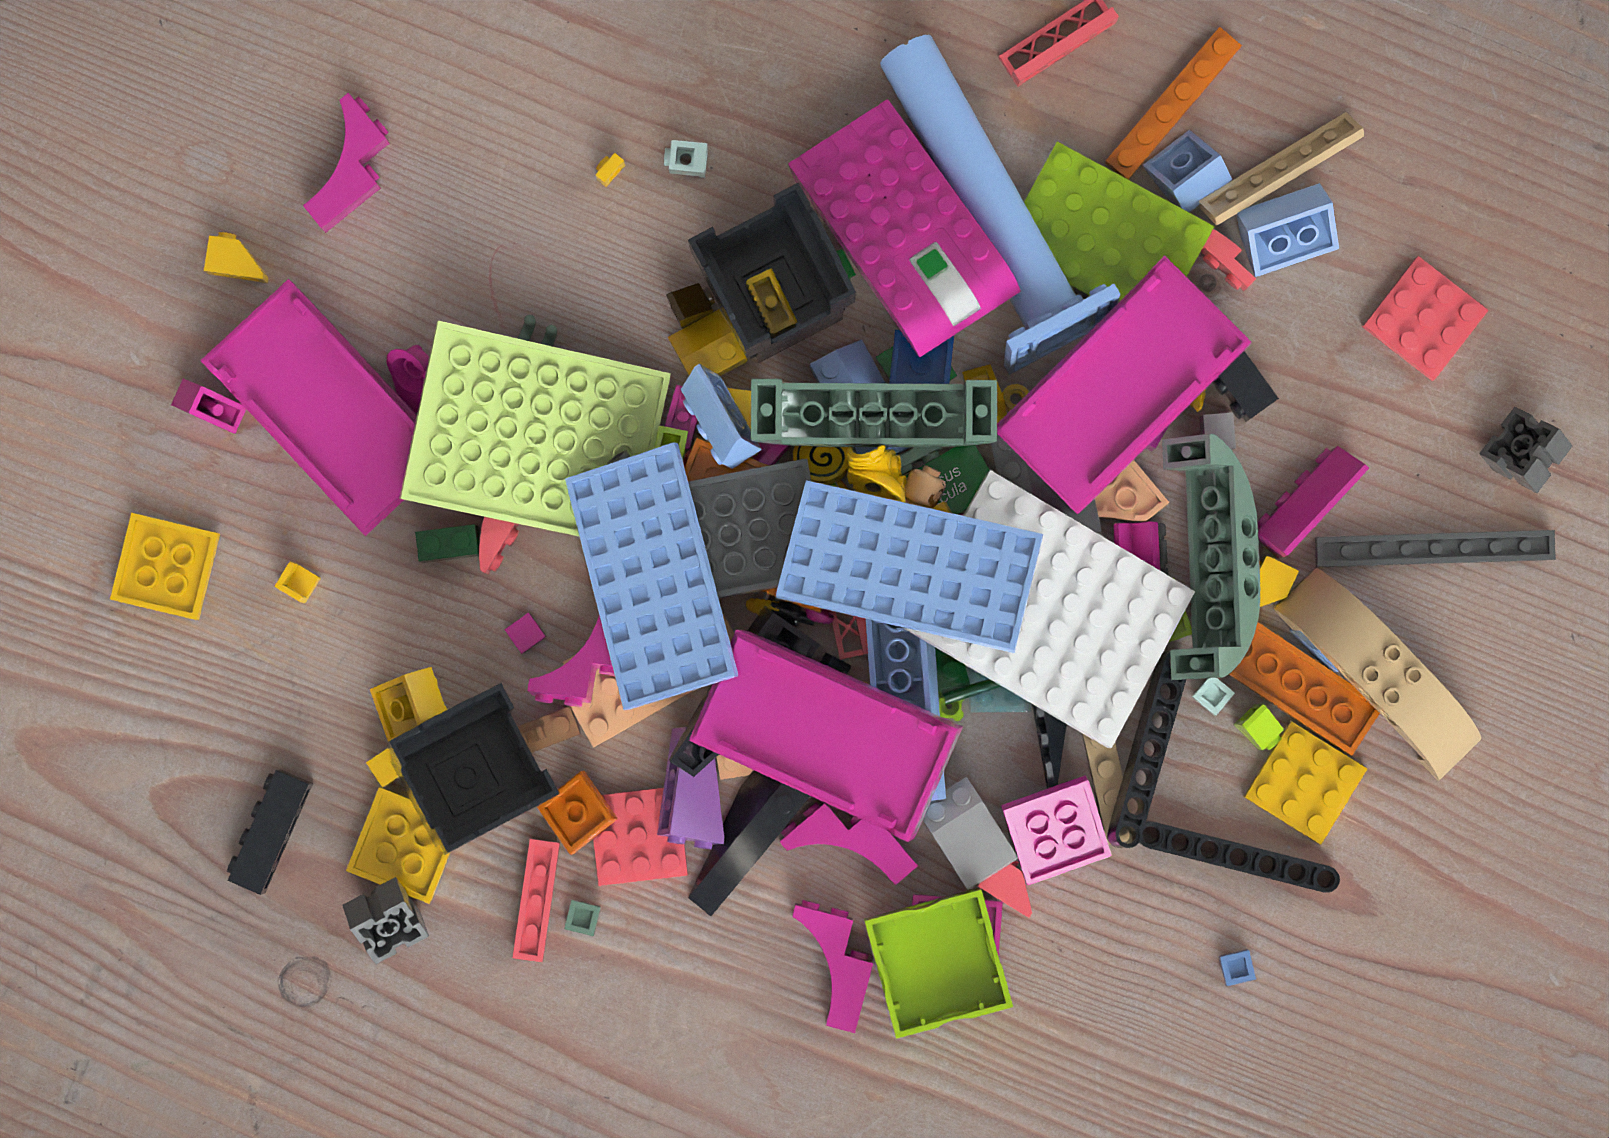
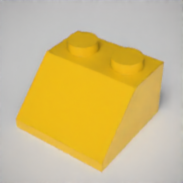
M720 309L668 337L688 376L699 363L722 376L748 362V358H746Z
M432 667L404 674L370 689L388 742L447 710Z

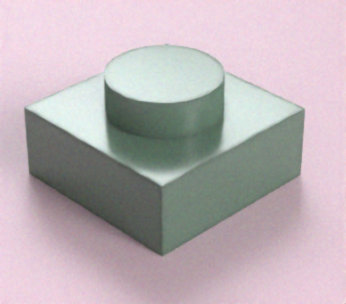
M572 899L564 929L594 936L601 906Z

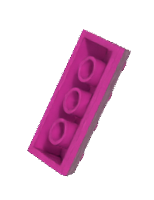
M1339 446L1331 451L1325 448L1315 459L1318 465L1311 472L1306 469L1295 480L1298 486L1291 493L1285 491L1274 503L1277 506L1275 511L1271 515L1266 512L1258 519V541L1278 559L1288 556L1369 469L1366 464Z

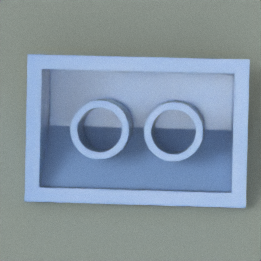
M1320 183L1245 208L1236 214L1240 237L1255 277L1339 249L1333 202Z
M700 363L696 365L681 388L686 398L683 400V404L691 415L695 414L699 421V424L696 425L697 429L705 440L709 439L713 447L710 452L719 465L724 464L733 469L762 449L758 442L751 441V429L721 376Z

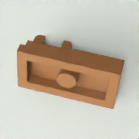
M570 706L517 726L531 753L581 734Z

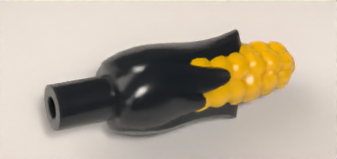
M750 598L746 601L747 610L757 615L766 606L793 626H797L799 623L813 626L815 623L808 619L806 612L802 611L801 606L790 602L771 599L760 600L758 598Z

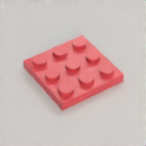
M1417 256L1362 327L1427 378L1434 381L1489 310L1421 257Z
M664 788L602 795L618 819L593 838L598 886L688 875L685 844L667 842L668 837L657 835Z

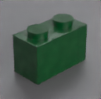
M475 524L415 532L418 561L421 563L479 556L480 537L478 526Z

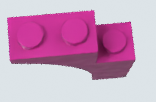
M349 93L339 100L345 120V141L339 163L323 188L303 205L325 233L381 189L375 182L380 177L369 164L365 167L363 165L390 144L385 138V135L389 133L378 119L372 122L366 115L370 111L367 105L359 96L353 99Z
M600 615L589 639L571 660L548 674L529 679L527 691L532 696H535L536 701L553 703V699L564 700L565 705L582 707V702L591 704L597 669H600L599 673L615 676Z
M815 802L803 813L806 818L798 825L794 821L782 830L783 838L779 841L787 851L814 844L834 845L852 850L878 866L894 885L898 884L918 866L890 832L856 816L849 821L852 826L847 829L825 802L821 806Z
M802 900V904L795 903L792 917L801 922L816 938L826 956L830 969L832 990L826 1026L855 1033L873 961L868 960L869 954L851 950L850 955L845 954L853 924V918L848 917V911L833 907L831 912L819 910L820 904L807 900Z

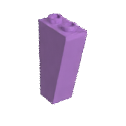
M687 727L672 728L657 835L668 837L667 842L685 844V841L688 840L693 841L696 848L712 849V844H724L715 759L695 777L671 763L669 758Z

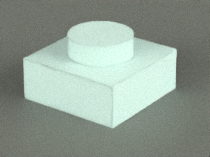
M1207 678L1193 694L1192 698L1216 716L1235 693L1218 678Z

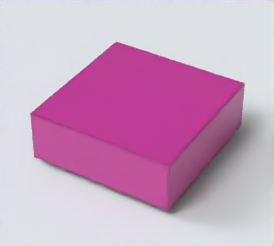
M529 612L504 629L521 654L546 638V635Z

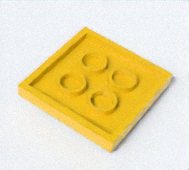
M131 513L110 600L199 621L220 534Z
M1289 721L1281 734L1282 739L1273 747L1243 797L1321 845L1367 771V768L1302 727Z
M379 787L346 871L380 885L396 877L408 896L430 904L450 853L444 855L440 846H434L410 798Z

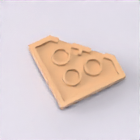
M1134 460L1095 498L1099 518L1134 522L1149 521L1169 504V501Z

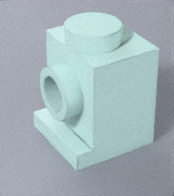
M672 140L671 148H665L664 166H669L670 174L705 178L708 154L707 143ZM683 156H689L691 163L683 165L680 159Z

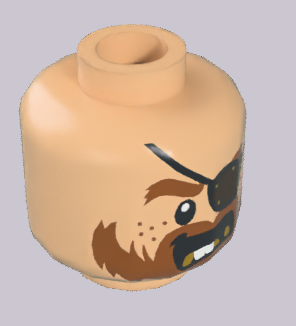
M924 465L923 470L912 469L904 488L906 490L905 503L926 508H933L938 505L946 488V483L939 478L941 472Z

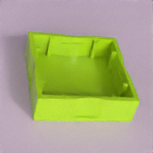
M981 888L864 918L896 1039L935 1029L953 1020L975 1018L1013 1007Z

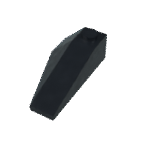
M1032 704L1046 788L1048 789L1058 785L1067 724Z

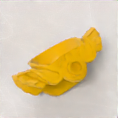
M885 445L878 446L877 449L865 454H856L853 451V447L846 449L849 465L848 482L853 484V489L856 492L905 503L906 490L904 488L907 478L902 476L900 455H896L893 449L886 450ZM875 483L881 487V490L871 492L867 490L865 484Z

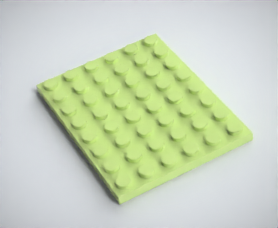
M437 321L399 499L579 536L565 478L607 465L610 459L627 450L630 456H634L654 449L671 373Z

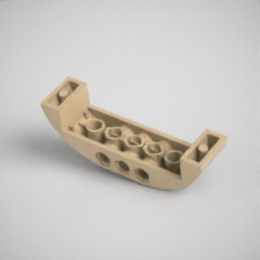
M1314 568L1288 594L1287 598H1284L1273 608L1292 630L1301 631L1420 755L1417 760L1438 781L1481 740V735L1476 725L1445 686L1368 607L1325 572Z

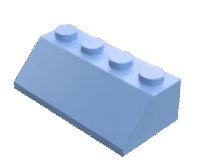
M863 340L839 348L810 363V369L818 383H885ZM853 447L856 454H865L877 449V447ZM886 447V450L893 449L896 455L911 447Z

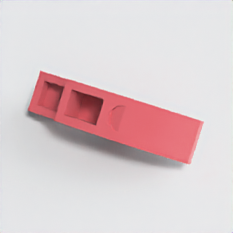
M1213 229L1201 250L1205 255L1203 260L1214 270L1219 268L1226 274L1225 280L1234 289L1238 290L1241 288L1245 291L1256 278L1234 259L1242 249Z
M484 517L479 543L480 571L489 574L491 570L497 571L504 559V556L501 555L506 544L511 546L519 534V530L516 529L517 523Z

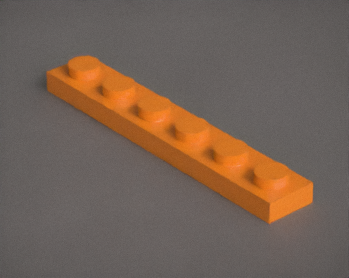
M1219 27L1106 159L1105 163L1117 174L1129 180L1242 45Z

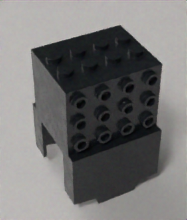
M799 183L773 195L774 206L724 233L716 236L714 228L711 227L688 239L690 251L746 358L752 359L756 357L758 363L843 320L845 307L855 303L856 291L820 219L811 207ZM771 268L798 322L795 324V328L775 338L770 337L769 332H767L762 316H759L754 300L751 299V295L748 289H746V281Z
M502 683L455 705L388 742L387 747L393 757L391 764L434 846H440L444 855L560 794L547 769L541 771L519 731L511 715L514 706Z

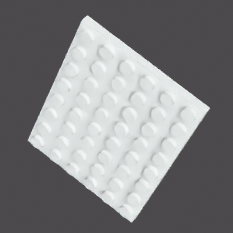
M990 470L985 475L963 516L1043 534L1015 653L902 628L1103 746L1112 748L1195 591Z

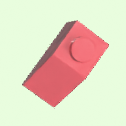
M1015 860L977 885L1030 918L1032 910L1023 872L1016 868L1019 864L1018 861Z

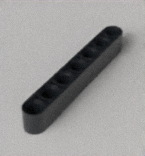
M1170 651L1162 653L1154 668L1109 824L1107 838L1110 844L1116 848H1132L1139 844L1187 680H1171V668L1168 664ZM1163 684L1167 685L1170 689V696L1167 700L1160 693ZM1155 712L1162 717V724L1159 728L1155 727L1152 722V716ZM1147 741H1150L1154 746V752L1150 757L1144 751V745ZM1139 769L1146 775V781L1143 785L1138 784L1136 781V773ZM1131 798L1135 799L1138 805L1137 811L1134 814L1130 813L1127 807L1128 801ZM1122 827L1127 828L1130 834L1126 843L1122 842L1119 837Z
M1146 821L1144 829L1153 826L1157 831L1156 840L1146 843L1143 837H1141L1139 842L1140 845L1149 849L1323 893L1334 891L1340 883L1338 872L1330 866L1154 821ZM1176 834H1183L1186 838V845L1181 850H1175L1171 844L1172 838ZM1206 841H1212L1215 846V852L1211 857H1204L1201 854V846ZM1236 848H1240L1244 853V859L1238 865H1234L1230 861V853ZM1264 856H1270L1273 861L1272 868L1267 872H1262L1259 868V861ZM1294 863H1298L1302 868V873L1297 879H1291L1288 875V869ZM1327 870L1331 876L1330 883L1327 886L1321 887L1317 882L1318 874L1321 871Z

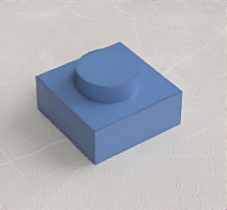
M1248 949L1218 956L1226 986L1256 980Z

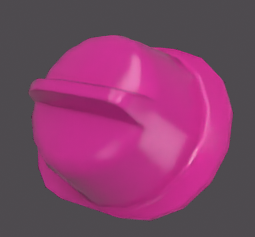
M413 345L406 350L393 349L386 358L397 394L415 413L418 412L429 356L422 350L420 345Z

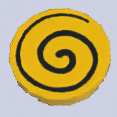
M794 447L793 460L807 458L812 482L825 485L833 484L841 480L847 474L849 468L846 454L848 447Z

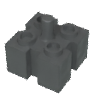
M1514 406L1500 425L1504 429L1503 433L1499 438L1493 435L1479 454L1493 471L1510 480L1514 477L1520 485L1538 493L1551 476L1548 468L1552 463L1559 465L1573 445L1559 428L1543 420L1538 423L1533 415Z
M396 877L375 887L370 897L362 894L342 905L350 930L360 944H364L366 952L375 964L397 954L396 948L405 943L407 947H410L429 937L420 910L411 898L408 899L405 889Z

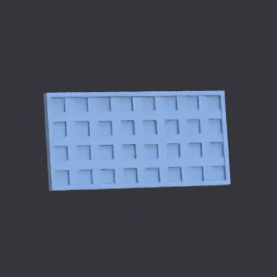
M673 442L565 478L623 710L634 709L739 676L678 443Z
M806 480L776 597L1015 653L1043 534Z

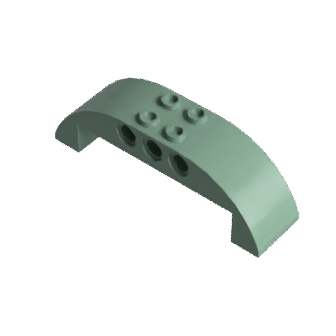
M751 379V441L817 447H878L881 445H885V447H950L997 442V380H966L965 384L782 383V379Z
M1215 434L1162 439L1163 469L1186 471L1190 589L1195 591L1191 599L1193 648L1170 650L1171 680L1222 678L1230 674L1240 664L1249 650L1259 617V541L1257 512L1253 493L1241 463L1226 443Z

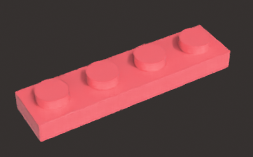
M530 839L513 951V958L543 962L560 848L559 842Z

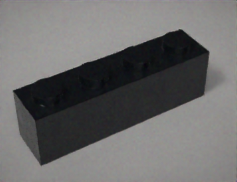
M1245 351L1212 382L1220 395L1226 394L1231 401L1229 407L1238 419L1243 418L1245 422L1279 399Z
M281 769L275 770L274 774L269 773L263 789L266 790L262 802L259 800L256 802L251 813V817L254 818L251 828H245L239 840V845H242L238 857L234 855L228 865L227 872L230 873L227 881L259 895L266 893L313 783Z

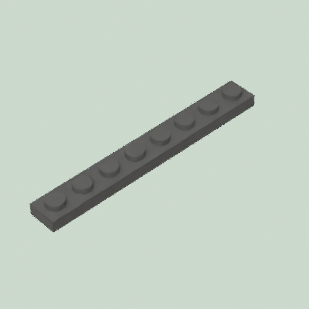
M1555 530L1315 537L1316 567L1556 560Z

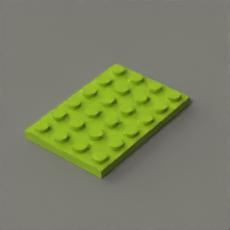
M1058 141L1024 201L1069 284L1089 296V292L1100 285L1105 284L1109 287L1115 284L1120 293L1118 303L1164 256L1187 277L1215 227Z

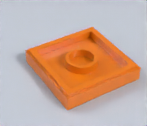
M580 771L557 789L560 793L559 795L537 806L570 855L575 854L618 819L585 771Z

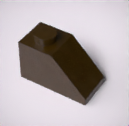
M699 283L666 294L668 303L682 329L713 313L711 305L715 304L714 298L708 287L702 289Z

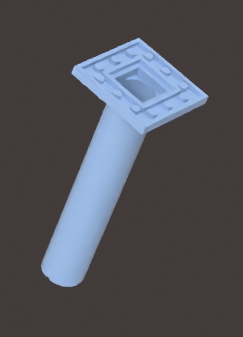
M918 36L909 40L907 45L901 44L893 49L881 60L880 66L933 162L1001 254L1020 287L1021 292L1010 298V301L1025 327L1013 331L1008 335L1010 339L1006 341L1004 367L1010 375L1089 333L1118 304L1120 293L1115 284L1109 287L1103 284L1090 291V297L1084 300L1080 294L1075 295L932 36Z

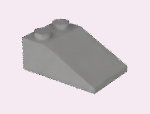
M965 777L945 790L946 799L932 800L930 802L923 822L966 889L970 890L1017 860L1018 856L968 778Z

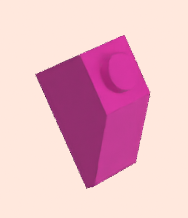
M184 378L171 403V406L234 434L246 411L242 404Z

